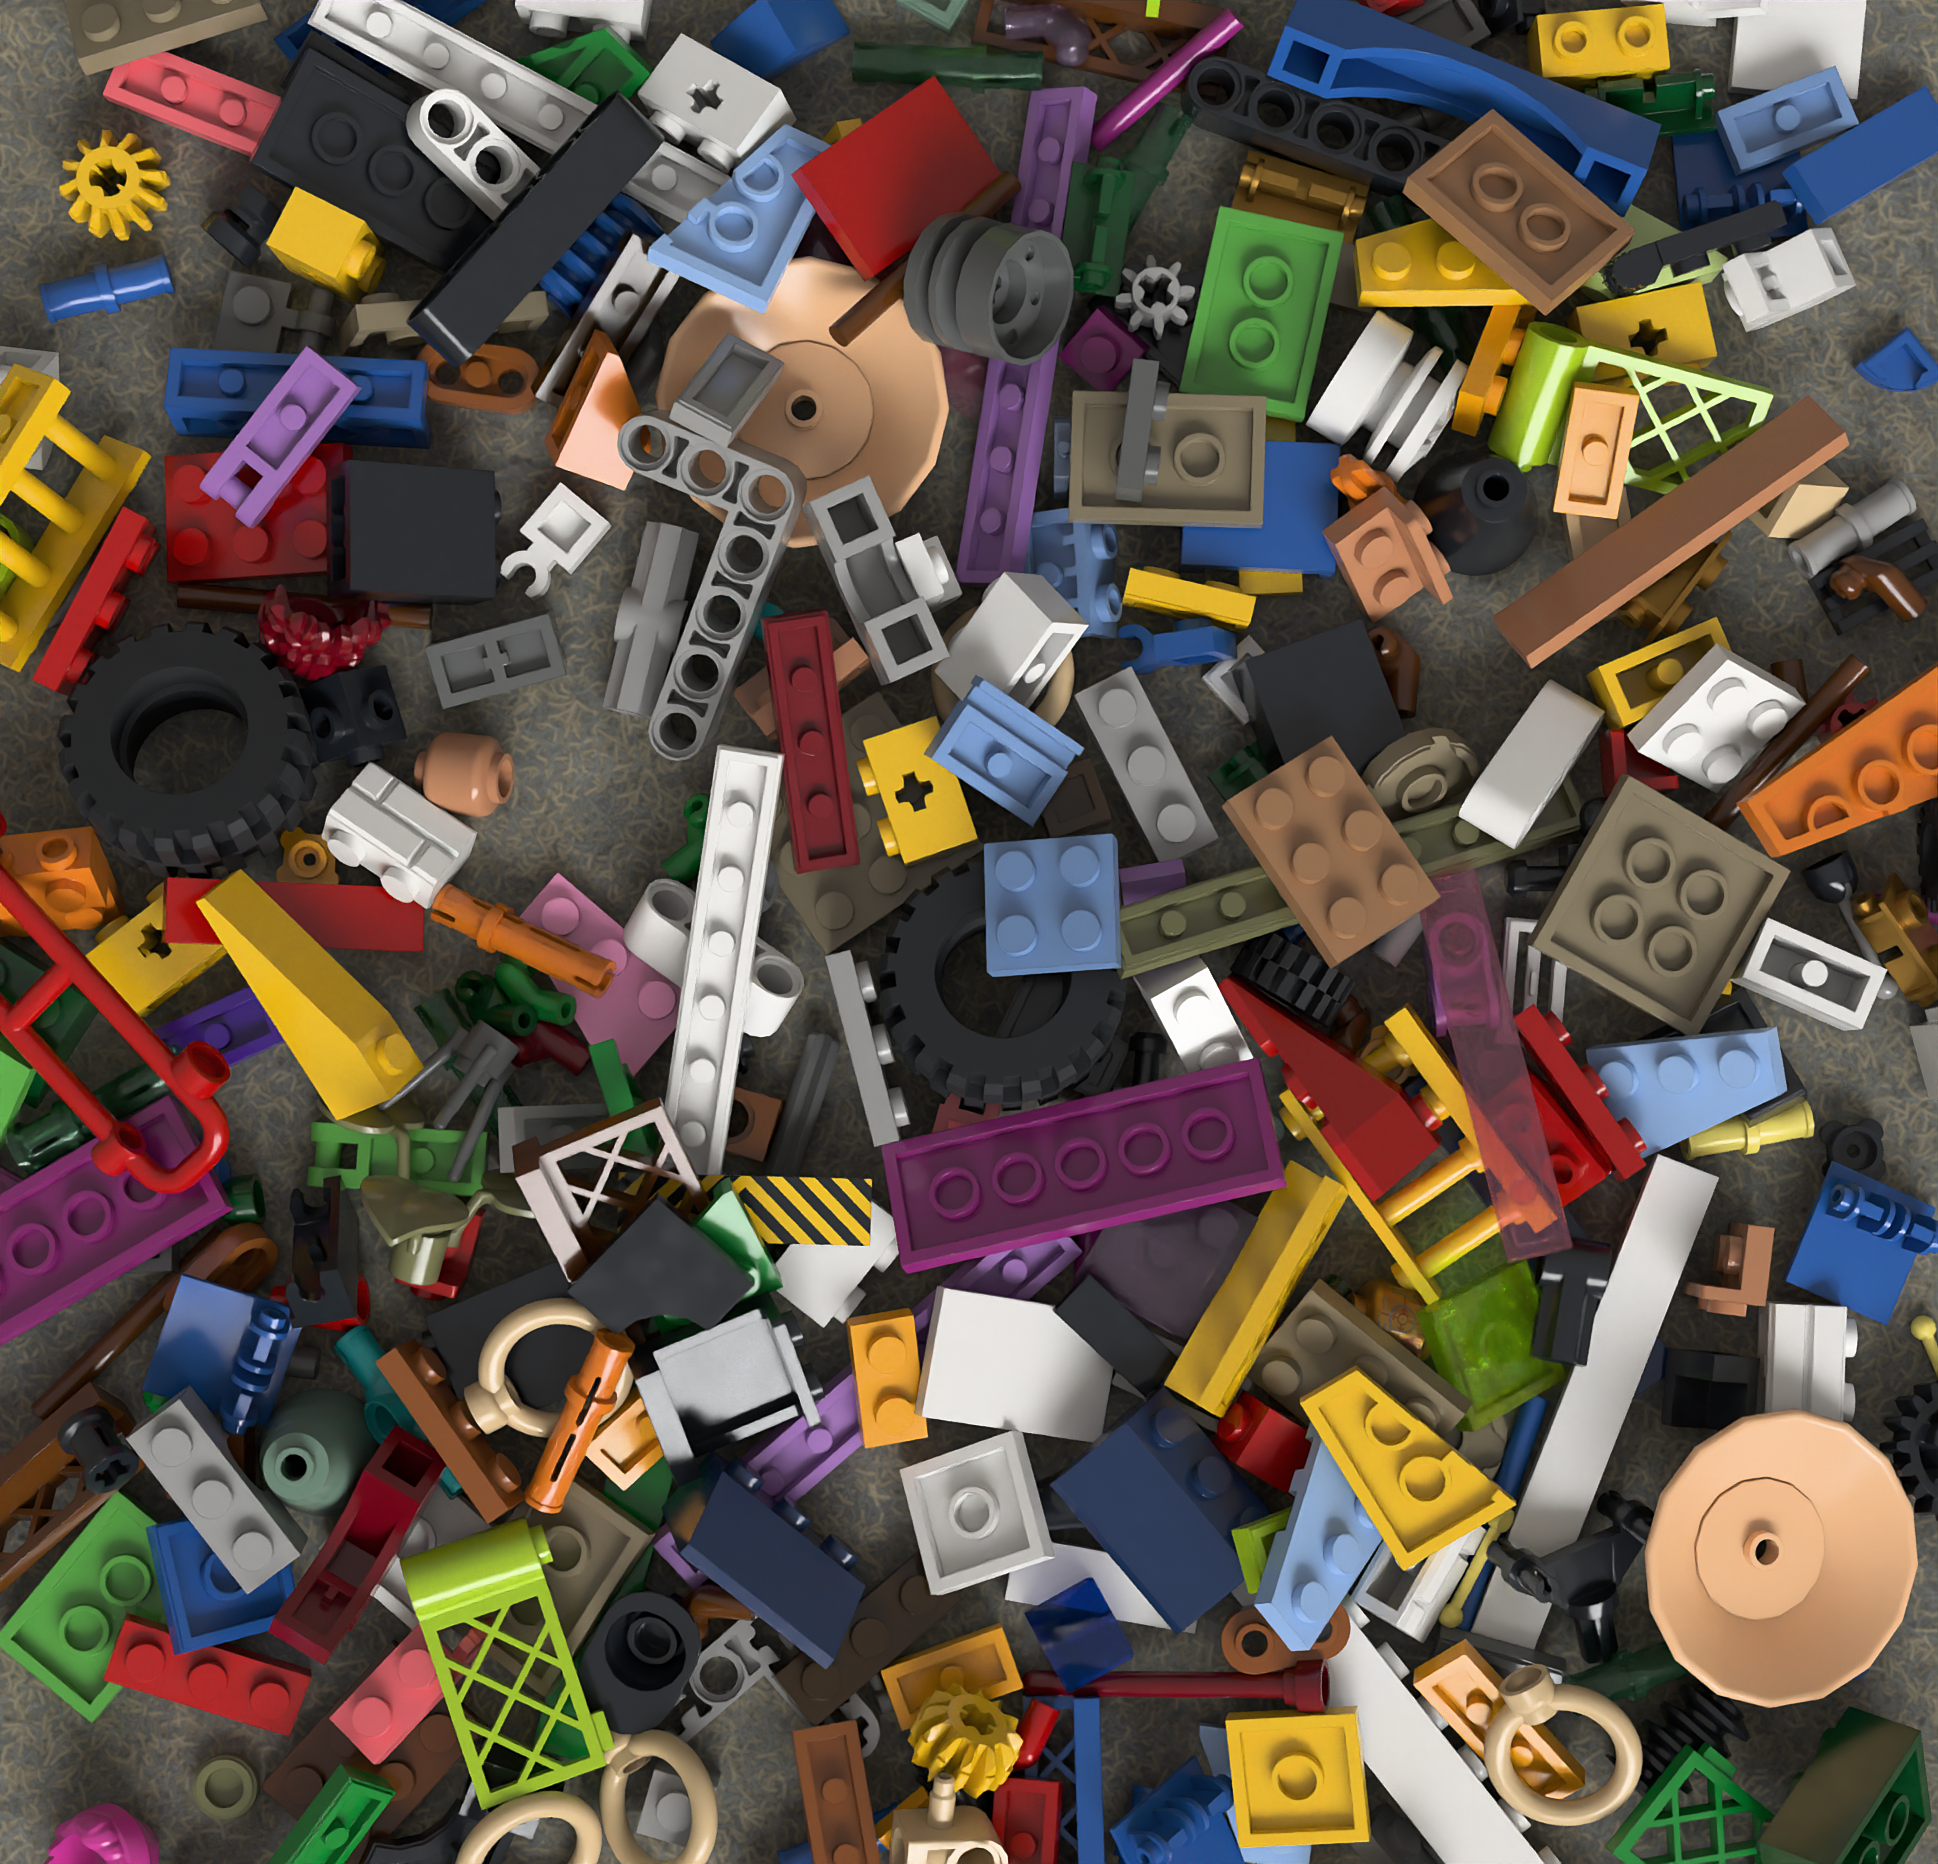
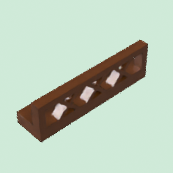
M981 0L971 45L1140 84L1155 71L1149 68L1159 62L1163 64L1169 56L1178 51L1224 9L1189 0H1160L1158 18L1145 17L1147 0H1000L1021 5L1033 24L1016 36L1009 37L988 32L987 27H989L993 11L992 6H994L995 0ZM1034 9L1052 12V14L1041 20ZM1066 16L1083 20L1094 39L1076 51L1058 48L1046 28ZM1096 23L1112 26L1113 28L1102 34ZM1127 30L1143 33L1155 54L1136 66L1121 63L1108 44L1109 41ZM1039 33L1046 45L1027 40ZM1157 37L1175 42L1163 48ZM1230 39L1214 52V56L1226 58ZM1100 48L1107 59L1088 54ZM1188 78L1183 79L1171 91L1182 93ZM1211 81L1202 82L1197 85L1198 94L1201 98L1216 101L1220 85Z
M90 1381L0 1459V1593L120 1489L102 1494H96L93 1490L87 1489L82 1482L83 1469L74 1455L65 1453L58 1443L57 1434L67 1419L89 1407L100 1406L107 1408L115 1419L114 1432L116 1435L122 1432L124 1437L127 1438L137 1425L135 1418L120 1399ZM138 1454L139 1467L135 1475L146 1466ZM68 1478H80L75 1499L63 1510L52 1509L56 1489ZM20 1520L31 1521L26 1542L14 1553L3 1552L8 1531Z

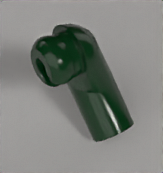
M470 970L463 973L456 981L455 996L458 1001L465 1004L469 1018L474 1025L480 1019L500 1034L510 1036H528L536 1028L537 1014L530 1005L511 1003L501 987L496 983V979L491 975H482V973L476 970Z

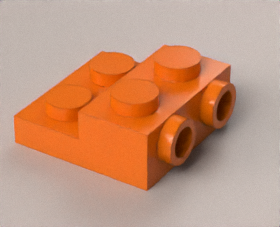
M92 826L6 835L0 838V863L61 930H90L98 926H106L115 919L125 915V901ZM0 903V937L30 936Z

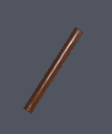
M1004 171L959 212L990 219L1021 191V184L1011 172ZM909 256L829 327L830 335L839 345L847 347L904 296V276Z
M179 583L177 606L179 608L258 614L262 599L271 590ZM287 592L288 595L319 598L328 607L335 604H354L356 606L362 601V599L329 598L327 595ZM383 601L388 606L389 616L392 620L389 626L431 630L433 604Z
M1851 653L1709 810L1703 819L1726 831L1742 813L1736 803L1776 776L1869 673L1870 669Z
M215 1225L180 1259L179 1273H166L31 1406L40 1419L45 1421L89 1381L93 1382L164 1312L163 1302L171 1284L216 1240L222 1232L218 1226Z

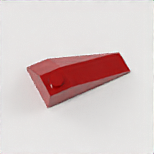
M1235 973L1230 974L1217 985L1260 1048L1271 1058L1278 1054L1286 1065L1280 1068L1286 1079V1085L1295 1098L1300 1102L1302 1101L1311 1110L1317 1106L1325 1116L1321 1120L1323 1129L1319 1132L1372 1202L1386 1193L1440 1146L1442 1137L1436 1129L1443 1125V1121L1421 1093L1411 1098L1401 1085Z

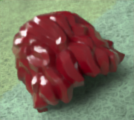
M282 584L276 586V589H272L265 595L257 617V624L260 628L259 642L274 653L276 657L275 665L284 666L291 673L303 676L308 680L324 679L338 672L354 670L360 660L363 659L366 646L378 644V641L381 639L382 630L388 628L392 622L388 606L383 601L370 600L367 604L366 599H364L356 606L354 604H335L328 607L319 598L288 595L285 586Z

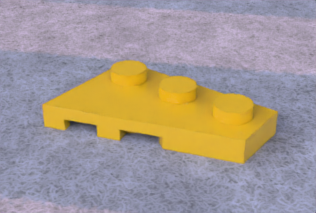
M1432 218L1360 238L1355 242L1353 260L1358 307L1532 305Z

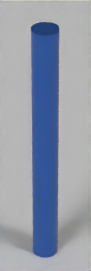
M1528 1392L1524 1393L1494 1481L1515 1500L1550 1401ZM1488 1522L1481 1525V1527L1488 1531L1490 1527ZM1501 1533L1499 1538H1503L1504 1533ZM1474 1554V1555H1469L1468 1560H1467L1468 1563H1469V1565H1470V1563H1471L1473 1557L1475 1556V1554ZM1488 1559L1461 1608L1463 1619L1461 1624L1455 1627L1457 1629L1470 1632L1493 1567V1563ZM1468 1567L1466 1568L1464 1574L1462 1575L1461 1580L1463 1579V1577H1464V1575H1465V1573H1466Z

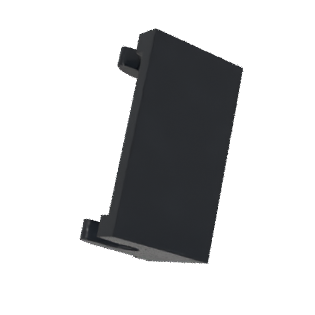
M341 1175L323 1178V1197L327 1204L322 1207L307 1205L304 1202V1194L299 1188L293 1189L290 1196V1211L296 1225H294L292 1273L286 1279L285 1293L290 1305L289 1321L293 1329L357 1317L359 1220Z

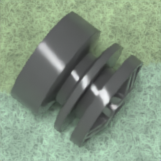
M958 211L940 215L922 231L909 256L904 276V308L910 327L923 341L1020 366L1036 362L1056 344L1069 316L1073 300L1074 271L1068 249L1056 234L1008 222L1002 223L986 217H977Z

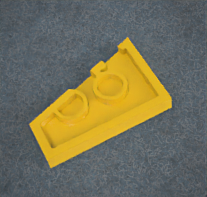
M1356 1365L1300 1398L1301 1406L1403 1571L1517 1505L1515 1499Z

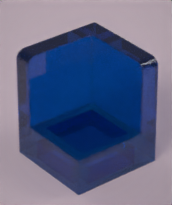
M1092 1577L1078 1582L1024 1613L1067 1694L1129 1661L1134 1656L1129 1642Z

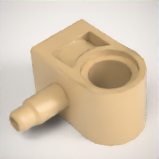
M941 1772L934 1777L928 1808L894 1810L889 1864H1008V1856L985 1812L973 1806H955V1778L950 1773ZM975 1848L973 1851L963 1854L967 1850Z

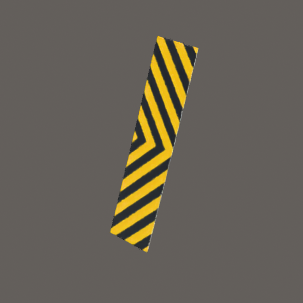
M619 1172L618 1191L636 1195L645 1173ZM697 1174L710 1201L714 1199L713 1189L720 1181L730 1177L764 1243L870 1246L872 1179ZM658 1175L647 1199L651 1200L659 1192L678 1209L687 1188L683 1182ZM694 1204L690 1213L700 1215ZM619 1206L617 1234L628 1213V1209Z

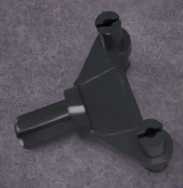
M1608 1490L1609 1496L1604 1492L1597 1502L1599 1513L1613 1521V1526L1540 1558L1529 1549H1516L1505 1538H1498L1499 1544L1495 1540L1492 1541L1486 1551L1488 1560L1501 1569L1503 1580L1513 1589L1535 1597L1540 1603L1550 1602L1559 1605L1566 1616L1574 1619L1581 1657L1588 1664L1600 1662L1605 1665L1612 1662L1615 1658L1614 1654L1618 1651L1619 1647L1612 1612L1619 1605L1617 1587L1621 1584L1623 1576L1643 1545L1646 1546L1654 1517V1512L1641 1501H1627L1614 1490Z

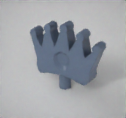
M1054 416V500H1066L1070 481L1071 422L1067 419V416Z

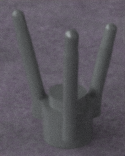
M480 1019L470 1032L458 1026L446 1044L422 1063L424 1068L392 1099L378 1104L377 1107L381 1111L387 1110L456 1053L460 1054L453 1065L464 1073L465 1076L435 1118L433 1127L438 1131L443 1130L478 1083L482 1087H485L488 1082L489 1084L448 1173V1179L451 1182H457L471 1158L504 1084L516 1070L511 1061L520 1049Z

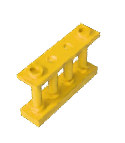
M14 363L0 385V506L11 490L51 520L31 553L0 530V563L17 574V577L0 603V664L20 672L29 656L38 646L40 638L129 493L135 488L138 478L152 456L140 448L106 435L102 437L98 445L58 414L71 391L54 377ZM44 436L84 466L65 499L24 468Z
M1407 1002L1385 1019L1384 1023L1390 1030L1389 1033L1383 1036L1385 1043L1362 1060L1384 1075L1399 1064L1406 1068L1413 1063L1428 1083L1420 1089L1422 1095L1432 1105L1442 1121L1451 1116L1466 1136L1458 1141L1460 1149L1380 1203L1378 1199L1372 1202L1319 1132L1323 1129L1321 1119L1325 1116L1318 1106L1313 1110L1309 1109L1302 1101L1300 1102L1295 1098L1287 1086L1279 1094V1098L1285 1106L1280 1108L1278 1113L1289 1131L1298 1141H1302L1306 1137L1309 1138L1397 1262L1390 1269L1400 1286L1419 1292L1430 1307L1440 1300L1442 1288L1433 1276L1512 1222L1519 1226L1527 1221L1535 1234L1539 1233L1558 1219V1209L1507 1138L1481 1108L1482 1103L1416 1011ZM1489 1168L1503 1188V1190L1496 1194L1498 1201L1417 1255L1396 1223L1476 1169L1481 1174Z

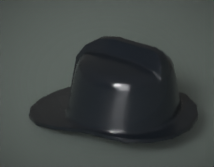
M634 1591L619 1598L605 1614L582 1657L577 1675L589 1711L591 1713L603 1709L609 1730L619 1734H639L660 1725L674 1708L697 1666L702 1648L700 1632L690 1612L682 1605L683 1597L679 1594L673 1593L670 1596H666L655 1591Z

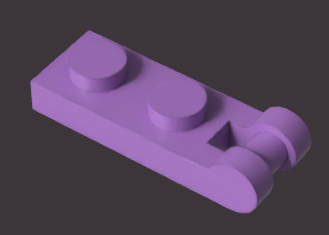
M306 346L210 469L199 488L215 501L220 497L237 510L235 514L237 519L250 529L254 528L268 513L275 499L357 396L362 387L314 348ZM246 463L263 476L253 490L237 478L239 471Z

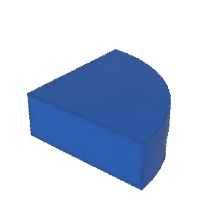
M1908 326L1854 368L1866 381L1888 391L1913 392L1928 388L1938 382V364Z

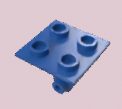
M1717 129L1710 132L1671 136L1681 232L1774 200L1777 203H1781L1787 224L1769 232L1770 239L1795 237L1808 230L1806 209L1782 174L1789 166L1801 159L1800 152L1736 176Z
M1832 1161L1782 1280L1887 1325L1916 1255H1927L1930 1252L1933 1254L1938 1253V1221L1932 1218L1936 1207Z
M182 1273L142 1390L171 1399L190 1385L209 1410L220 1414L223 1418L221 1426L224 1430L241 1435L246 1433L248 1426L255 1424L266 1426L302 1327L292 1328L289 1321L290 1305Z
M1191 1756L1109 1829L1125 1864H1246L1222 1813L1228 1811L1234 1803L1232 1780L1225 1774H1218L1216 1777L1205 1775L1196 1756Z

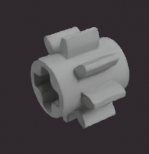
M1148 255L1145 269L1138 275L1127 268L1122 271V281L1132 290L1131 293H1121L1116 296L1114 306L1118 309H1130L1132 317L1128 326L1129 332L1132 333L1140 325L1152 328L1156 340L1161 339L1164 325L1170 320L1180 326L1186 324L1188 316L1177 304L1178 302H1186L1192 299L1195 288L1188 285H1179L1177 279L1181 268L1179 262L1173 264L1168 270L1163 267H1156L1155 258L1153 255ZM1160 287L1167 292L1164 304L1156 302L1151 308H1148L1142 303L1145 291L1152 293Z

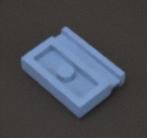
M975 675L971 681L973 686L963 701L959 699L924 752V755L1033 827L1068 774L1066 771L1067 767L1075 755L1080 756L1084 747L985 679Z

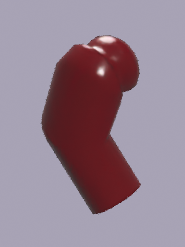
M537 1020L536 1028L528 1036L503 1035L520 1049L511 1061V1064L516 1069L522 1068L526 1064L551 1058L577 1077L591 1059L588 1046L557 1024Z

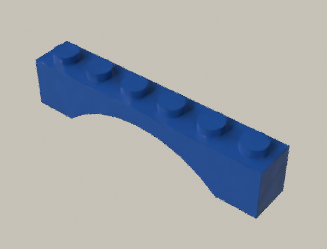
M1296 0L1267 73L1270 77L1325 99L1343 97L1392 99L1422 105L1458 117L1470 124H1474L1493 108L1604 204L1623 218L1648 171L1661 128L1659 123L1351 0Z

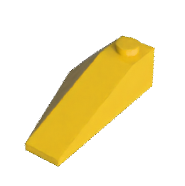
M242 869L229 874L196 901L199 909L336 1121L392 1099L424 1068L410 1043L383 1005Z

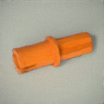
M1352 454L1339 457V466L1330 470L1331 482L1348 498L1350 510L1383 486L1402 504L1407 502L1406 499L1397 493L1394 480L1382 471L1373 470L1364 460H1357Z

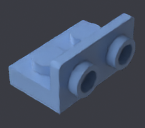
M1069 508L1034 512L1031 521L1024 573L1042 575L1089 624L1080 638L1090 636L1100 639L1116 638L1118 635L1117 621L1120 620L1122 615V598L1114 582L1113 558L1116 557L1118 552V535L1114 524L1068 523Z

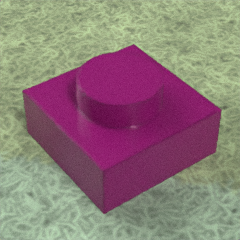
M1103 305L1095 310L1059 354V357L1097 391L1114 392L1132 371L1133 358L1141 359L1151 347L1134 331L1132 333L1129 332L1128 326Z

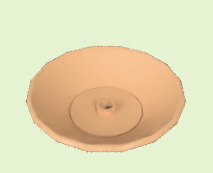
M812 256L793 258L765 314L712 290L704 293L669 339L655 393L657 409L671 411L675 400L727 333L784 362L779 379L735 438L783 457L800 468L807 484L806 496L802 507L814 499L869 475L888 518L903 509L935 466L949 413V403L941 352L936 344L923 341L910 327L904 308L903 297L847 347L839 345L829 333V327L874 288L880 280L873 276L864 282L855 267ZM807 400L816 406V413L809 420H798L792 414L793 407L796 403ZM660 431L663 452H665L666 441L664 435ZM703 450L699 460L701 472L711 481L722 482L726 473L724 460L714 451ZM763 475L759 480L758 486L760 496L770 506H783L786 499L784 485L775 476ZM690 495L694 502L721 522H725L728 514L727 510ZM802 508L787 547L801 548L818 545Z
M1796 1408L1741 1417L1695 1446L1659 1496L1644 1550L1649 1610L1674 1659L1717 1695L1766 1708L1823 1699L1870 1668L1903 1621L1918 1567L1913 1507L1889 1458L1848 1423ZM1762 1540H1765L1767 1544L1766 1551L1761 1558L1757 1559L1755 1555L1756 1547Z

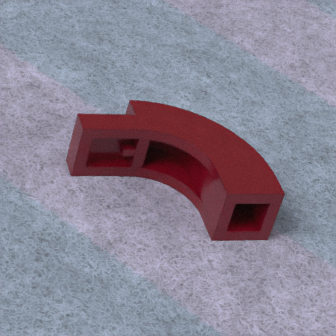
M397 1425L393 1427L364 1468L344 1512L322 1549L273 1618L268 1630L269 1633L323 1665L327 1663L348 1630H352L412 1534L442 1479L447 1465L434 1447Z

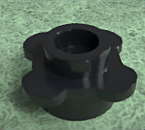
M1871 1118L1861 1120L1858 1125H1843L1836 1120L1826 1122L1819 1132L1820 1140L1826 1146V1162L1822 1165L1823 1176H1826L1831 1162L1834 1161L1876 1181L1879 1180L1886 1171V1164L1882 1160L1884 1149L1881 1138L1884 1131L1881 1124ZM1850 1145H1855L1858 1148V1154L1855 1157H1850L1847 1153V1148Z

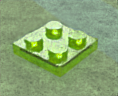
M1510 1259L1416 1312L1438 1375L1473 1402L1464 1417L1456 1424L1458 1431L1475 1432L1567 1378L1562 1364L1529 1357L1538 1293L1526 1260Z

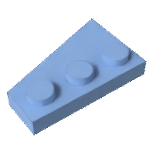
M784 124L733 170L732 177L708 199L704 197L689 210L687 218L668 236L664 233L648 248L646 260L765 314L816 212L791 174L832 145Z
M1777 1027L1601 1044L1586 1050L1588 1064L1598 1074L1610 1094L1602 1102L1616 1122L1626 1117L1646 1144L1647 1149L1639 1154L1642 1159L1788 1091Z
M1311 1421L1305 1438L1312 1445L1304 1469L1295 1470L1289 1493L1295 1497L1287 1526L1285 1530L1277 1531L1254 1601V1606L1291 1651L1310 1650L1383 1539Z

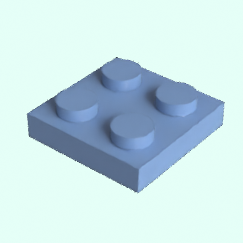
M1113 833L984 844L987 972L992 977L1122 968L1118 841Z

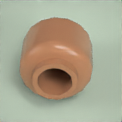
M442 732L432 740L428 750L419 753L414 769L415 784L418 789H423L426 800L449 814L473 817L489 816L497 809L499 803H506L509 800L515 774L511 755L504 753L502 745L495 737L457 732Z

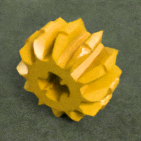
M102 130L99 138V148L96 149L85 139L78 140L77 146L84 155V158L81 162L73 159L62 160V168L75 179L59 186L60 194L66 200L74 201L68 211L71 218L76 223L88 221V230L98 238H102L112 228L119 240L128 241L131 233V221H135L144 231H152V221L146 216L145 212L148 208L158 212L167 210L168 203L156 192L171 185L169 175L165 171L157 169L162 160L159 153L153 147L142 150V141L133 133L126 134L118 143L116 136L110 130ZM120 174L125 179L126 184L125 186L117 184L121 191L116 195L109 196L103 187L105 184L113 186L109 178Z
M956 1683L947 1691L935 1690L932 1696L924 1701L910 1727L911 1733L907 1741L914 1748L911 1762L928 1768V1782L934 1781V1777L938 1773H950L955 1778V1793L963 1789L969 1796L977 1799L984 1791H995L999 1785L1006 1781L1013 1770V1765L1020 1755V1747L1023 1743L1021 1737L1016 1733L1018 1719L1003 1714L1001 1712L1002 1700L989 1701L984 1698L980 1687H977L970 1694Z

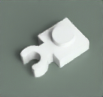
M560 482L520 529V532L533 544L527 551H517L509 555L502 563L500 573L509 580L523 566L534 568L536 579L528 587L525 594L535 601L547 592L551 582L550 571L556 563L569 574H572L611 528V525Z

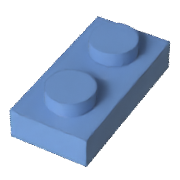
M1836 66L1719 110L1714 115L1716 129L1736 176L1836 138L1859 125Z

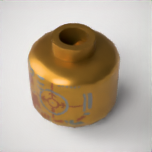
M1371 1279L1361 1287L1357 1294L1350 1293L1345 1298L1420 1360L1424 1361L1433 1351L1439 1333V1315L1437 1312L1432 1311V1306L1429 1307L1419 1292L1405 1289L1400 1284L1385 1279Z

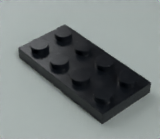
M311 48L305 50L247 165L291 190H294L296 186L364 220L377 239L443 276L493 222L410 139L406 127L407 113L411 108L409 105ZM428 117L429 126L435 134L442 138H450L453 131ZM481 150L476 157L475 166L477 173L485 182L496 184L501 173L500 163L493 154Z

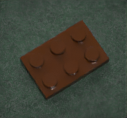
M395 1640L382 1651L260 1786L293 1818L299 1821L340 1763L387 1778L396 1790V1793L344 1864L359 1863L371 1835L388 1838L463 1755L444 1697L380 1764H373L329 1719L399 1645ZM463 1702L461 1703L467 1718L488 1727ZM471 1731L473 1740L475 1742L476 1739L480 1736V1734Z

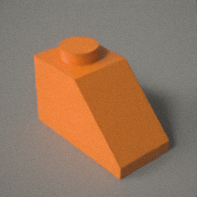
M597 329L594 330L545 437L544 443L555 466L625 491L634 471L628 468L619 456L617 448L618 434L626 422L642 414L621 359L607 333ZM644 425L641 430L640 441L643 449L650 454L651 434L647 425Z

